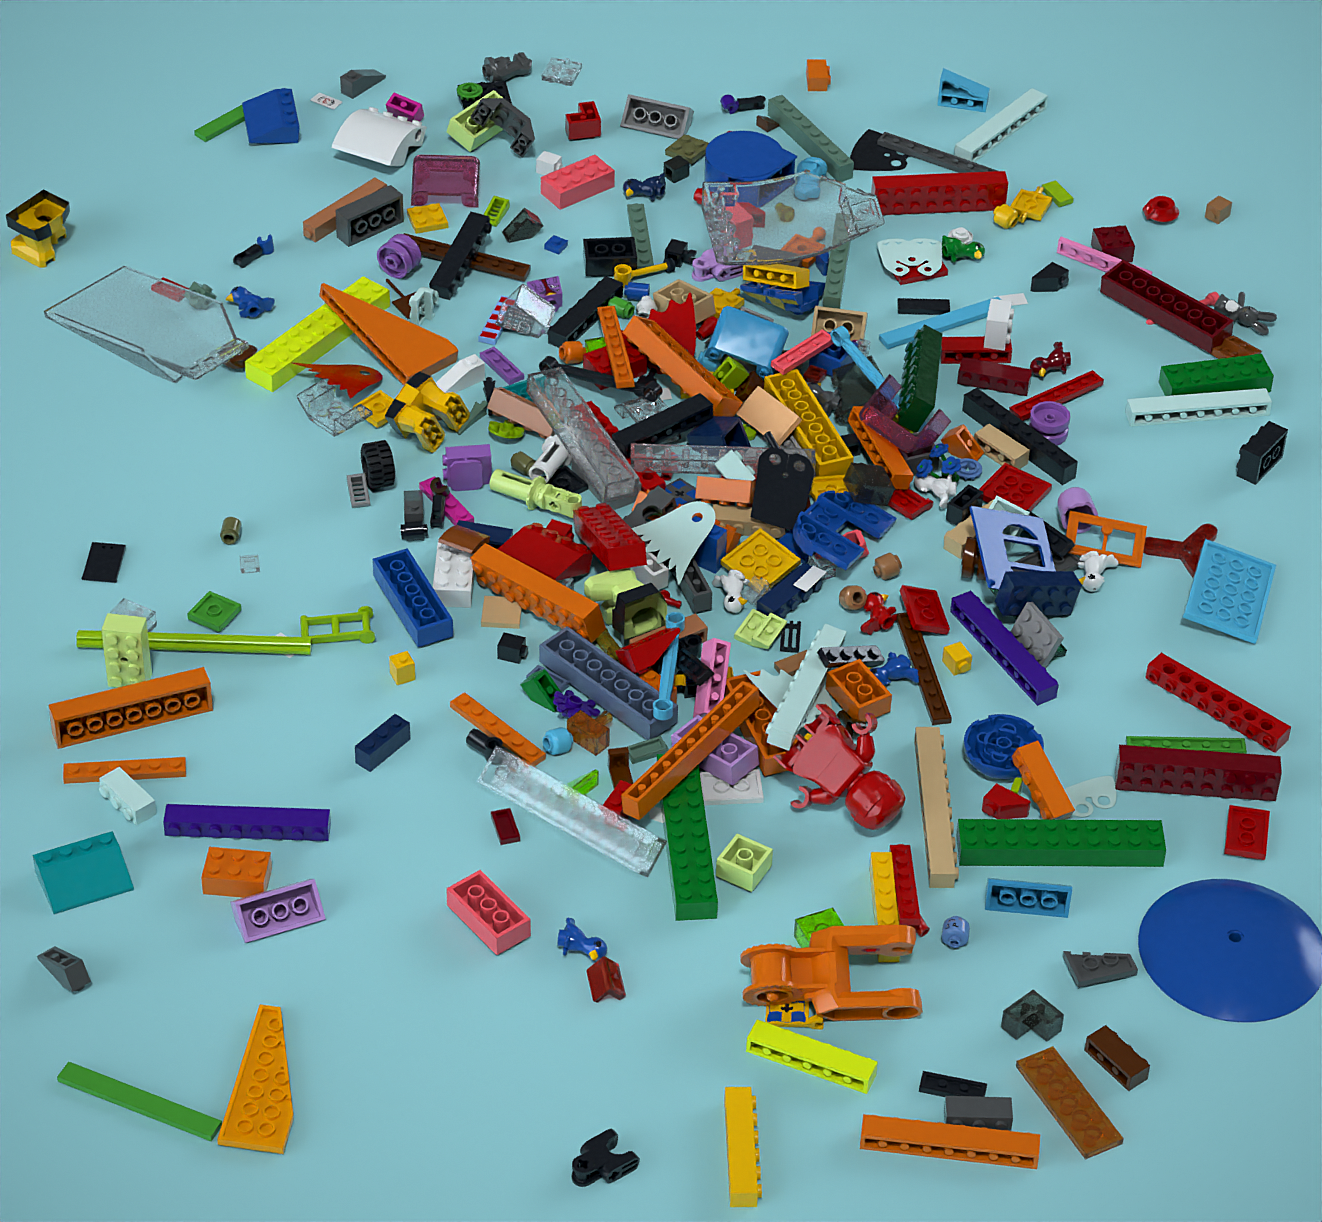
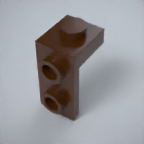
M628 747L608 749L607 766L613 787L615 788L620 780L633 784L629 769Z

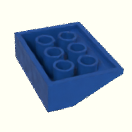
M274 89L242 102L249 143H298L299 122L292 89Z

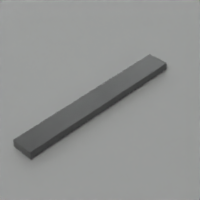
M884 132L877 141V145L958 173L998 171L888 132Z

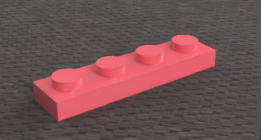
M823 329L772 360L771 367L785 375L834 344L830 334Z

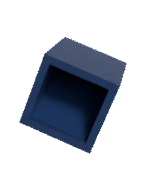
M713 416L712 419L695 426L686 435L693 452L714 461H718L730 450L733 452L737 450L741 456H744L751 448L740 417Z

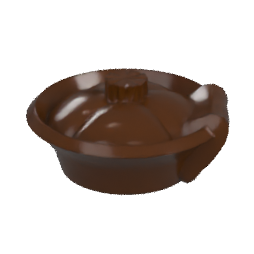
M253 345L235 346L223 353L220 357V362L228 368H244L245 361L257 352V347Z

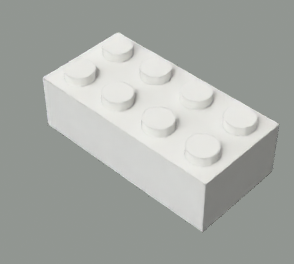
M438 542L433 589L445 607L471 608L475 571L472 568L473 565L470 557L473 554Z

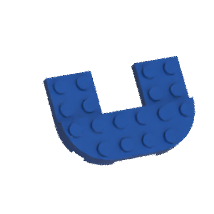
M831 490L818 495L815 503L805 512L801 511L793 527V537L804 554L812 557L815 553H818L821 557L846 571L863 555L865 549L838 532L848 522H851L854 526L879 539L895 524L897 518L856 494L846 491L835 494V491Z

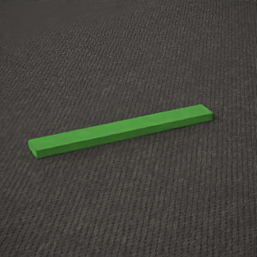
M69 1061L57 1076V1080L60 1083L208 1141L214 1139L222 1126L221 1120Z

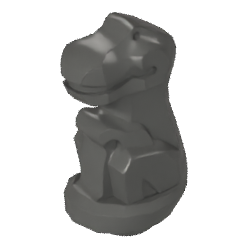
M524 52L514 54L513 61H510V57L501 56L495 59L486 57L482 66V72L489 82L504 81L515 75L530 74L532 60L528 59Z

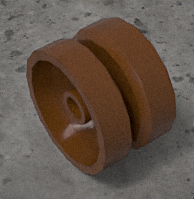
M967 537L961 563L963 565L962 577L972 578L975 567H977L978 580L986 581L980 551L977 550V538Z

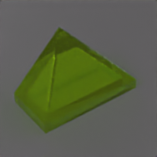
M595 769L567 783L568 805L572 806L598 786V770Z

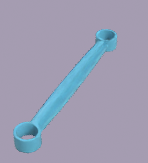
M844 326L832 330L830 336L833 343L845 349L866 377L898 412L900 408L898 403L901 398L872 363L852 343L848 330ZM926 422L923 423L918 432L927 431Z
M680 612L668 613L665 617V627H679L683 631L685 628V616ZM679 634L664 651L659 699L653 703V716L658 720H668L673 716V703L670 701L677 663Z

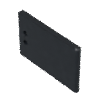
M92 542L81 579L117 583L126 545Z

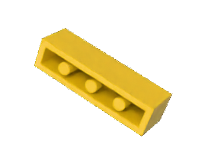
M760 260L743 263V280L793 289L809 286L810 269Z

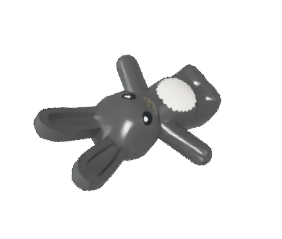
M1244 292L1238 294V303L1228 299L1223 294L1219 296L1214 310L1234 321L1238 319L1245 326H1251L1260 335H1267L1269 329L1258 320L1274 322L1277 319L1275 313L1257 311L1251 306L1244 307Z

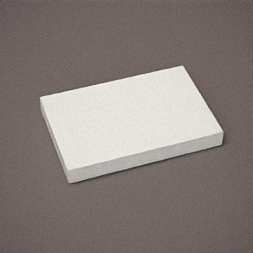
M759 769L751 770L734 785L721 780L709 772H700L704 806L764 802Z

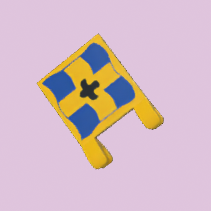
M795 1001L790 1004L766 1006L765 1022L774 1026L809 1027L818 1030L824 1028L823 1017L817 1015L809 1017V1001Z

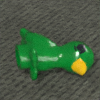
M942 236V254L944 257H950L952 262H956L957 258L964 256L978 260L985 254V248L979 242H972L967 245L957 238Z

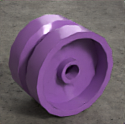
M396 234L378 249L377 260L383 271L389 276L403 278L419 265L421 252L418 245L409 236Z
M1051 401L1041 402L1033 406L1030 413V427L1055 445H1059L1067 439L1070 412L1065 406Z

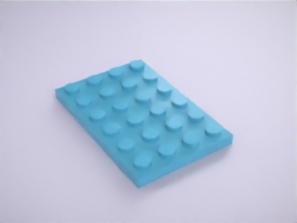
M1205 539L1183 618L1255 644L1259 636L1276 565Z

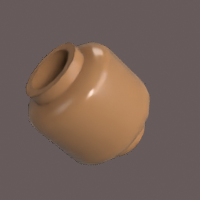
M887 553L875 559L873 571L876 577L880 576L883 580H888L899 575L902 564L897 555Z
M849 585L840 591L839 601L845 609L858 610L866 603L867 594L860 586Z

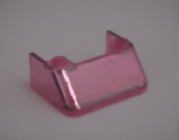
M889 374L859 413L860 420L905 453H911L933 445L951 423V420L941 409H938L917 437L892 419L896 416L898 408L891 400L902 386Z

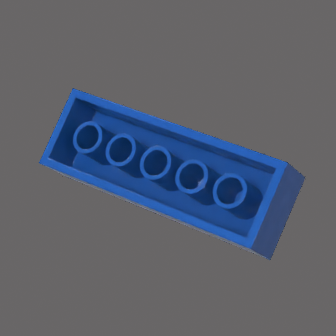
M408 548L372 559L374 578L417 647L453 637L452 617Z

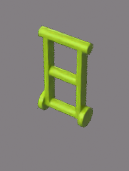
M362 606L355 613L317 617L302 615L300 617L301 637H311L312 644L360 639L365 644L372 643L375 640V633L370 628V618L373 616V609L369 606ZM362 620L363 630L340 633L339 622ZM331 623L332 634L309 636L308 626Z

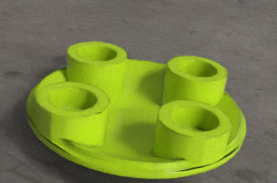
M507 420L504 423L490 421L488 427L491 433L507 439L520 438L524 435L525 430Z

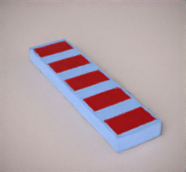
M501 295L478 336V342L492 345L497 343L504 330L501 325L508 306L516 308L518 299Z

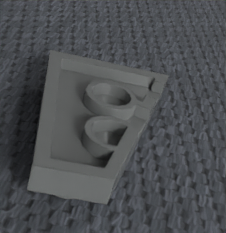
M1063 951V959L1077 987L1137 975L1138 968L1130 954L1104 953L1103 955H1091L1090 952H1082V955L1071 954V951Z

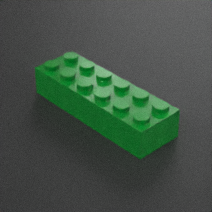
M1254 354L1161 366L1158 383L1165 396L1263 388L1271 392L1274 375L1263 355Z

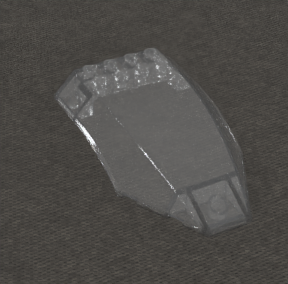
M807 169L799 173L773 179L746 182H703L702 211L716 262L723 265H772L811 258L829 252L885 223L877 195L866 193L858 188L857 190L846 187L845 183L829 179L823 175L821 177L816 176Z

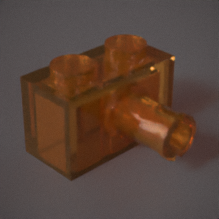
M579 710L567 720V730L572 734L575 743L597 756L609 746L610 729L605 725L613 721V717L610 712L604 711L594 719Z

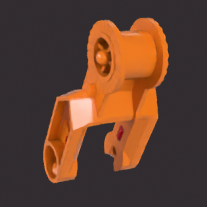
M908 925L831 926L813 932L810 937L809 947L796 948L791 945L787 946L776 943L761 944L747 948L740 954V962L744 966L751 968L752 985L743 990V1000L757 1006L783 1005L795 1001H812L817 1016L832 1021L901 1020L917 1017L923 1012L921 997L917 989L896 988L888 991L851 992L848 955L881 954L892 957L909 955L912 953L915 945L916 930Z

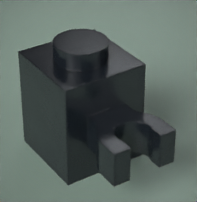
M671 239L665 249L664 259L672 258L675 267L681 268L684 261L689 264L693 263V260L696 258L692 257H695L697 251L688 250V242Z

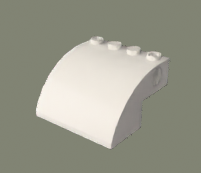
M369 107V109H359L353 112L340 127L332 144L334 149L385 165L404 166L408 147L422 146L427 127L422 126L420 121L412 120V122H409L406 117L398 116L396 118L393 117V113L386 111L380 113L378 112L379 109Z

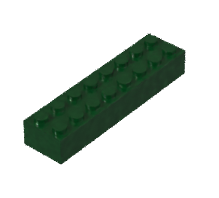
M925 324L921 330L918 329L915 332L913 342H909L905 348V363L902 368L904 372L901 377L903 381L900 386L902 390L899 394L901 399L898 403L900 407L897 412L898 424L913 432H918L934 409L943 334Z

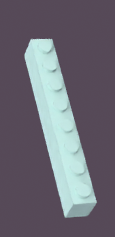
M1031 88L998 114H995L994 117L986 121L982 126L976 128L975 131L967 135L963 140L956 143L954 156L976 162L1046 110L1048 95Z
M1266 388L1127 399L1125 413L1130 427L1270 415L1272 401Z

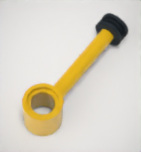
M672 258L664 259L661 264L632 270L626 264H619L614 268V279L622 282L624 288L625 285L631 282L633 277L665 270L667 273L675 271V263Z

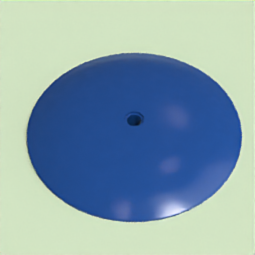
M1207 879L1190 882L1162 895L1148 909L1141 922L1138 948L1143 966L1148 975L1167 996L1180 1005L1201 1015L1230 1022H1261L1276 1019L1290 1014L1305 1005L1316 994L1322 984V935L1318 927L1303 909L1293 901L1264 886L1233 879Z

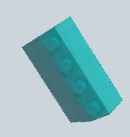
M113 831L33 855L35 873L53 914L134 890L120 846Z

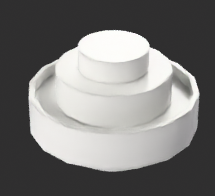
M962 227L953 229L948 234V237L957 238L967 245L973 242V234Z

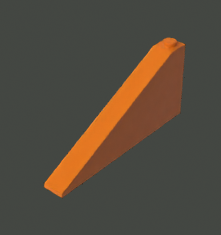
M325 283L321 284L319 296L403 385L419 371L431 376L456 362L458 349L448 339Z

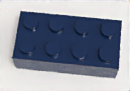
M1005 571L994 602L1003 616H1019L1027 602H1033L1044 616L1071 615L1082 584L1073 571Z

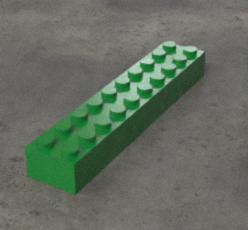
M657 754V761H658L664 754ZM698 764L660 800L676 921L717 919L718 898Z
M958 819L956 839L959 866L1164 867L1166 856L1162 820Z

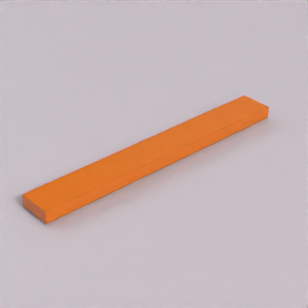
M615 306L598 307L597 313L616 388L635 387Z

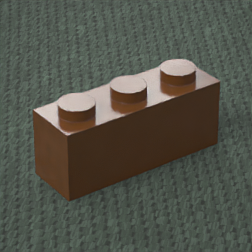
M1107 1025L1087 1036L1084 1051L1125 1089L1130 1091L1148 1079L1150 1065L1147 1060L1139 1056L1129 1044H1126Z

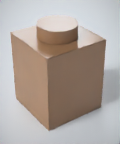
M1218 195L1207 203L1205 218L1220 224L1230 216L1232 202Z

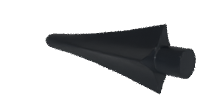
M487 377L486 381L483 380V391L488 404L495 388V380L493 381L491 377ZM488 409L489 416H492V410Z

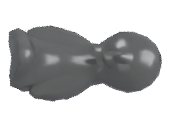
M812 382L807 384L828 418L832 410H840L842 406V397L839 396L840 389H836L834 392L824 391L821 388V383Z

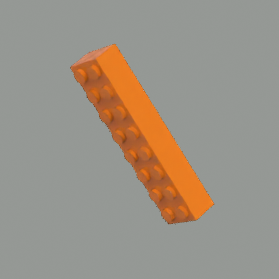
M635 315L632 317L622 333L627 336V340L631 344L638 346L639 352L647 355L651 363L660 367L659 370L663 374L669 375L674 384L681 386L683 393L691 397L701 393L713 403V416L734 417L743 404L737 396L655 321Z
M485 543L470 557L473 565L472 568L477 577L476 580L481 586L488 587L495 594L504 596L510 602L515 601L519 603L523 609L530 610L537 617L548 620L550 624L557 625L562 629L568 626L590 643H593L606 629L598 603Z
M204 667L48 705L52 734L58 749L213 711L211 683Z

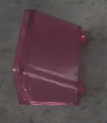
M415 156L412 169L411 206L425 205L428 201V195L461 196L463 205L478 208L480 160L475 156Z

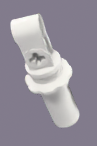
M570 418L564 427L559 430V433L545 439V442L542 444L543 453L529 469L531 480L545 472L546 477L544 479L547 483L561 465L567 466L571 463L572 453H574L575 448L584 435V420L582 418Z

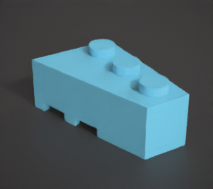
M943 68L940 78L938 106L986 112L990 88Z

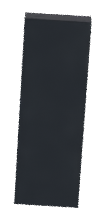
M897 298L898 314L942 315L950 312L949 299Z
M923 1071L919 1086V1092L941 1097H985L987 1083Z

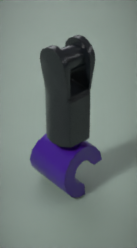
M727 94L722 96L720 102L724 110L728 109L729 113L733 114L737 109H764L765 105L763 103L766 98L759 95L749 98H737L736 101L732 95Z

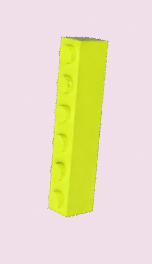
M756 1020L747 1037L746 1052L865 1094L868 1093L877 1075V1061L834 1047L828 1043L814 1040L808 1036L794 1033L788 1029L774 1026L768 1022Z

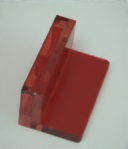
M603 956L586 970L594 1002L598 1003L608 994L618 1000L626 996L618 963Z

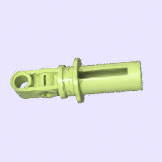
M496 469L490 478L489 485L491 490L526 501V505L530 510H534L539 506L541 509H548L573 518L572 510H578V507L582 506L581 495L554 487L552 484H546L542 476L531 480Z

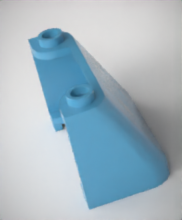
M726 306L720 313L705 352V357L712 360H720L724 354L756 365V373L764 379V376L774 374L775 369L771 367V361L782 354L789 332L784 326Z

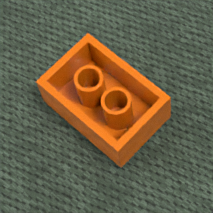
M697 476L695 498L701 499V502L717 504V500H719V504L735 506V502H737V506L752 507L756 481Z
M860 659L827 672L826 690L852 719L866 722V713H872L875 717L891 711L892 694Z
M209 847L201 877L203 894L244 898L267 891L272 871L271 852Z

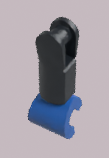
M268 235V239L262 241V238L259 236L257 244H253L245 251L234 256L233 263L239 264L241 268H244L260 255L272 254L274 252L272 235Z

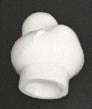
M650 296L642 297L641 301L637 303V316L648 319L651 309L657 311V306Z

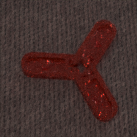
M1203 524L1183 542L1146 537L1143 553L1152 556L1180 559L1192 578H1194L1205 539L1214 541L1217 538V528L1212 524Z

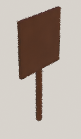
M386 279V282L402 297L392 301V304L407 319H410L411 306L409 301L416 292L404 296L389 279Z

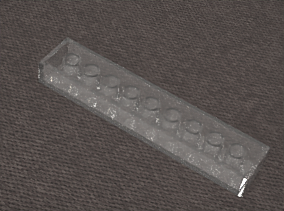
M558 367L528 374L526 392L602 502L607 503L636 496L639 486L638 475L563 369Z
M498 746L493 750L477 780L480 784L645 877L650 875L667 843L665 839Z

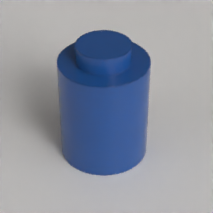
M629 282L624 287V295H627V299L641 300L642 297L649 296L650 284Z

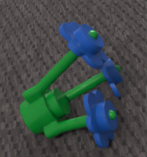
M940 443L932 448L929 455L930 457H941L943 460V467L941 468L942 477L932 472V461L923 459L917 466L916 476L918 478H926L930 474L936 479H947L948 475H952V482L957 483L960 479L957 472L961 470V461L953 456L946 459L944 454L948 451L949 446L948 444Z

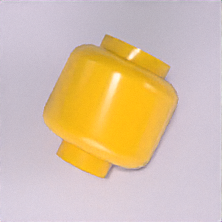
M1007 204L997 206L993 211L994 222L1004 229L1013 228L1019 220L1018 212Z

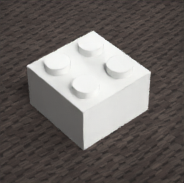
M991 299L986 322L984 348L1005 351L1006 344L1010 343L1013 326L1012 319L1014 317V309L1011 308L1012 301Z

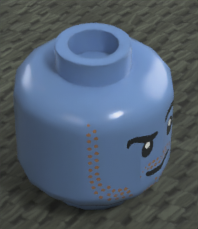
M953 916L945 920L942 927L943 942L953 948L964 946L969 940V923L959 916Z

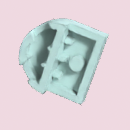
M421 287L414 296H411L409 301L411 306V323L420 326L425 319L432 321L435 313H433L434 305H438L439 301L437 291Z

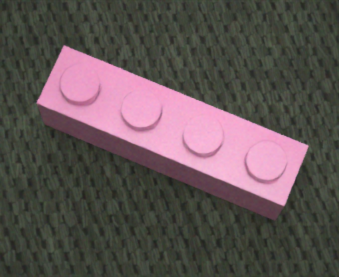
M712 638L702 645L700 661L707 665L714 672V675L700 687L697 685L693 718L696 715L705 717L724 699L731 648L730 642Z

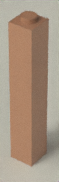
M374 177L303 221L304 236L317 242L336 230V209L387 187V184Z

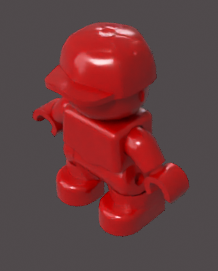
M817 704L815 707L822 713L812 723L803 726L813 736L807 740L801 734H797L795 737L798 741L788 752L773 756L786 770L811 780L820 786V788L813 790L808 786H799V791L805 794L804 802L793 800L790 802L791 805L795 808H806L812 804L831 805L839 798L846 797V808L855 822L866 829L879 830L884 828L899 814L906 798L904 791L895 779L891 780L887 774L873 770L868 772L873 766L871 760L875 754L874 740L870 733L874 732L877 728V718L872 713H866L865 718L868 724L865 729L861 727L860 723L852 724L853 730L860 734V737H857L856 745L850 733L837 718L836 713L827 704Z

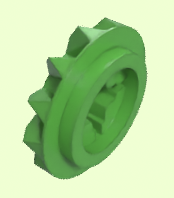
M463 83L457 87V96L468 101L480 98L483 94L482 87L476 83Z

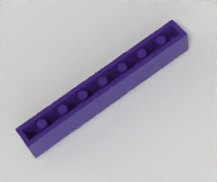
M970 590L952 598L950 612L1037 706L1057 698L1059 688L1057 680L1047 672L1045 667L1039 664L1035 657L1025 649L1024 645L1013 636L1012 632L1002 624L1001 620L997 619L991 610L981 602L978 596Z
M166 804L163 825L165 836L329 841L331 818L330 809Z

